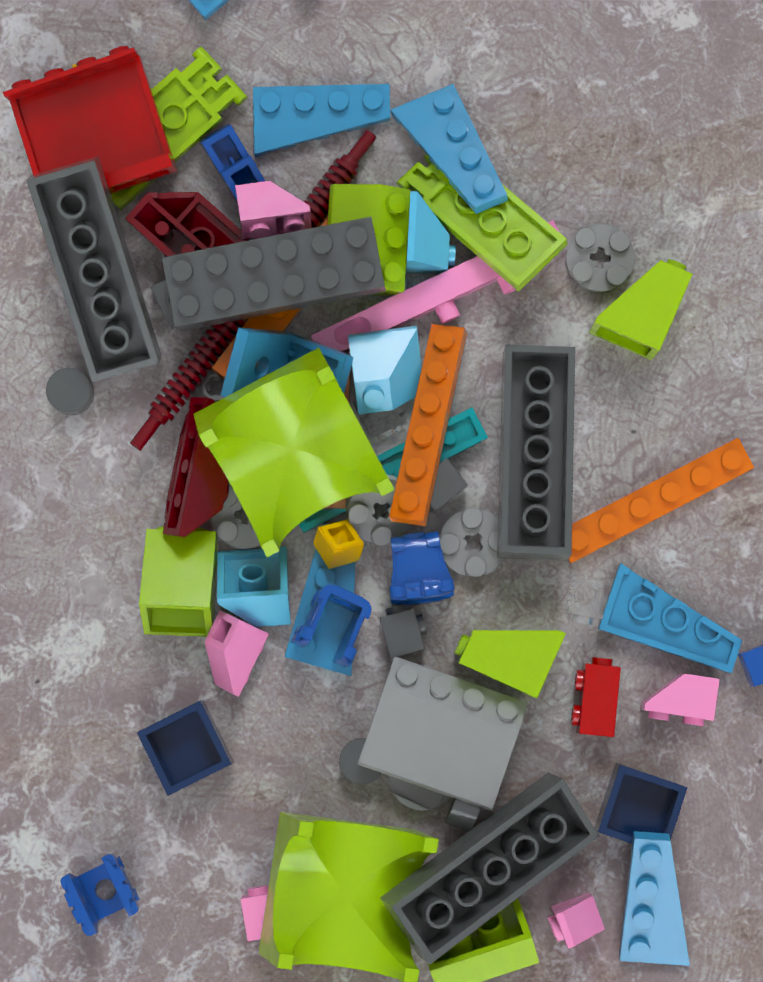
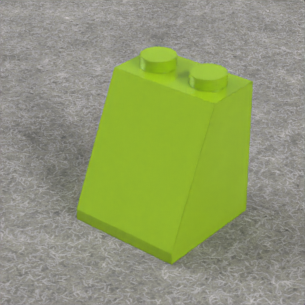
M668 259L667 262L660 260L597 316L588 333L652 360L662 347L693 274L687 272V267L678 261Z
M163 526L156 529H146L139 597L144 634L208 636L215 618L218 551L216 531L197 528L186 537H177L163 534Z
M560 630L470 631L469 636L461 635L454 654L459 656L456 663L530 697L537 698L566 633Z

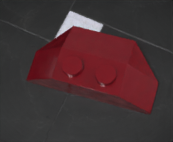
M148 192L125 217V220L165 257L250 240V238L243 239L242 230L199 192Z
M190 398L189 411L185 416L166 500L164 516L166 523L163 526V534L186 537L219 513L228 498V479L210 449L203 444L194 418V413L215 403L212 398Z

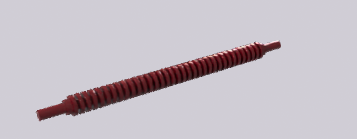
M369 130L363 133L347 155L343 154L340 159L336 158L333 165L328 168V172H325L322 176L323 179L318 181V187L315 186L312 189V193H309L306 199L308 201H303L310 206L312 228L319 227L321 224L319 221H323L326 218L325 214H328L330 185L351 184L352 179L357 177L356 171L359 168V161L377 139ZM243 320L211 325L212 330L207 329L204 332L208 338L201 336L199 342L202 345L196 343L193 347L198 353L191 350L188 356L192 360L185 357L182 361L187 368L179 365L177 370L181 375L176 372L172 375L176 382L169 379L166 383L171 389L164 386L161 389L165 397L157 394L155 399L159 404L154 401L151 402V409L148 412L150 417L130 442L134 448L141 451L161 424L165 426L168 420L173 421L175 417L170 412L179 413L180 409L176 404L180 407L186 404L181 397L189 400L191 395L187 390L192 393L195 392L197 388L192 383L198 386L201 384L202 380L198 376L202 378L207 376V372L204 369L210 371L213 367L208 361L213 364L217 362L218 358L214 354L217 356L223 354L221 348L226 349L229 346L225 340L232 342L235 337L231 333L237 335L238 327L242 328L245 325Z

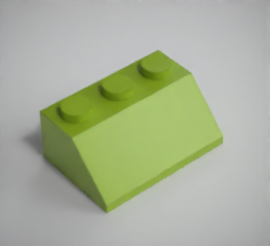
M383 184L330 185L328 225L372 217L386 292L370 295L386 297L403 293L405 289L411 190Z
M517 898L433 963L428 964L433 981L482 982L539 963L519 899Z

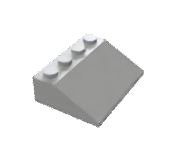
M395 656L358 765L492 811L528 702Z

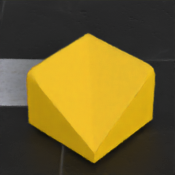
M348 519L318 527L313 541L314 547L329 569L358 561L364 547L363 541Z

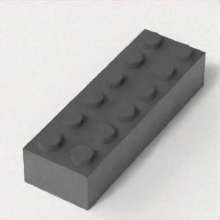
M99 156L30 176L26 180L91 381H99L158 364L162 354Z
M372 217L162 257L174 325L179 331L386 292Z
M505 344L502 359L498 558L567 561L572 555L575 347Z
M548 772L380 897V899L417 955L428 964H431L599 837V834L565 781Z

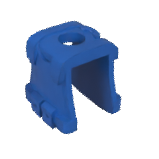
M438 531L428 532L427 534L425 532L403 535V537L391 538L393 573L389 589L392 605L405 604V606L436 603L454 596V581L443 558Z
M328 584L319 589L312 597L310 604L312 607L304 625L295 629L291 643L301 648L305 647L312 639L327 601L333 602L354 612L332 662L340 666L349 667L357 653L353 646L364 620L369 619L372 608L370 603L363 597L342 587Z
M107 854L102 857L104 864L79 876L68 873L61 878L60 882L66 892L64 896L69 908L73 907L71 912L77 924H81L82 930L87 936L98 932L100 919L125 908L129 917L136 914L139 910L137 901L140 898L136 889H133L123 869L125 866L120 856L115 857L114 854ZM103 879L112 881L116 889L113 898L102 899L98 896L96 886L99 881Z

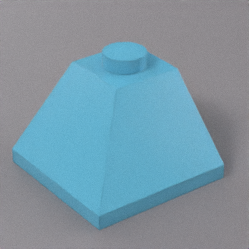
M410 191L406 273L439 275L447 271L448 266H455L456 245H449V233L418 191Z
M417 326L348 335L350 355L354 357L352 372L358 415L394 410L416 397L422 369Z
M280 547L279 552L269 557H266L262 548L217 551V603L255 627L291 625L287 547Z

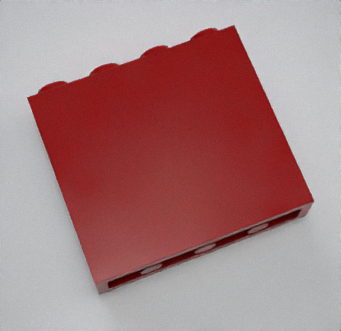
M120 46L109 51V56L97 60L96 57L82 59L76 63L77 67L65 71L63 68L47 71L44 73V78L33 82L30 79L17 81L11 85L12 89L3 92L4 97L10 101L33 175L99 156L110 193L113 194L178 172L141 56L134 47Z

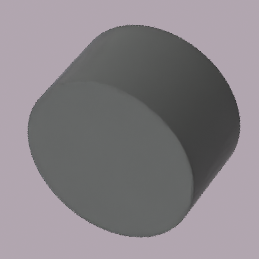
M63 368L56 371L49 378L46 385V396L50 404L59 412L66 415H78L86 411L92 404L94 387L90 379L80 370Z
M356 738L348 742L342 749L339 758V765L343 775L355 784H369L382 774L358 765L366 738Z
M454 798L445 823L469 832L475 824L481 807Z

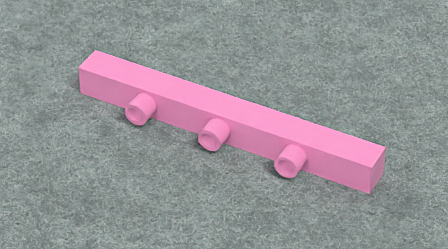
M554 220L548 222L559 232ZM476 256L405 290L403 293L392 296L311 335V340L347 353L350 351L348 335L400 328L433 311H436L441 323L446 324L461 316L454 301L496 281L504 295L516 289L482 259Z

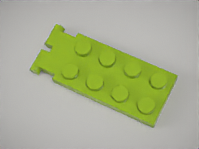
M202 46L192 54L195 60L182 72L175 68L151 89L175 163L223 121L220 114L233 102L239 106L248 98L229 75H225L218 82L214 79L222 71V68ZM156 179L111 194L113 203L120 211L123 210Z
M427 154L423 156L429 164L427 168L420 162H417L396 182L399 188H410L412 191H418L441 224L518 292L568 245L567 238L504 185L508 201L475 214L450 185L449 180L441 170L432 164Z

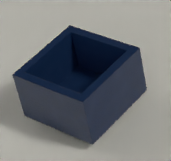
M200 700L137 732L167 796L234 763L204 700Z
M615 763L594 828L598 833L631 844L634 831L667 833L670 835L671 840L688 787Z

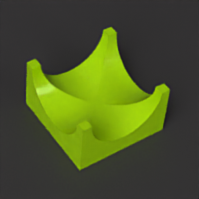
M320 348L305 354L194 413L198 434L205 447H208L231 484L266 557L279 552L280 545L287 534L319 510L357 494L372 492L384 496L395 490Z
M280 812L258 954L280 969L292 970L293 965L300 964L328 965L373 972L398 979L402 982H418L420 969L417 968L413 960L410 943L380 897L421 868L430 854L437 853L439 839L415 829Z

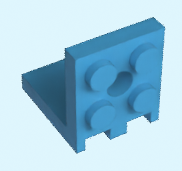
M238 328L221 396L226 397L317 348H320L344 393L354 357L293 332Z

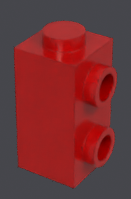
M592 657L591 664L583 663L582 670H576L574 690L580 691L579 705L573 704L571 725L577 726L576 733L614 737L621 667L612 666L613 659Z

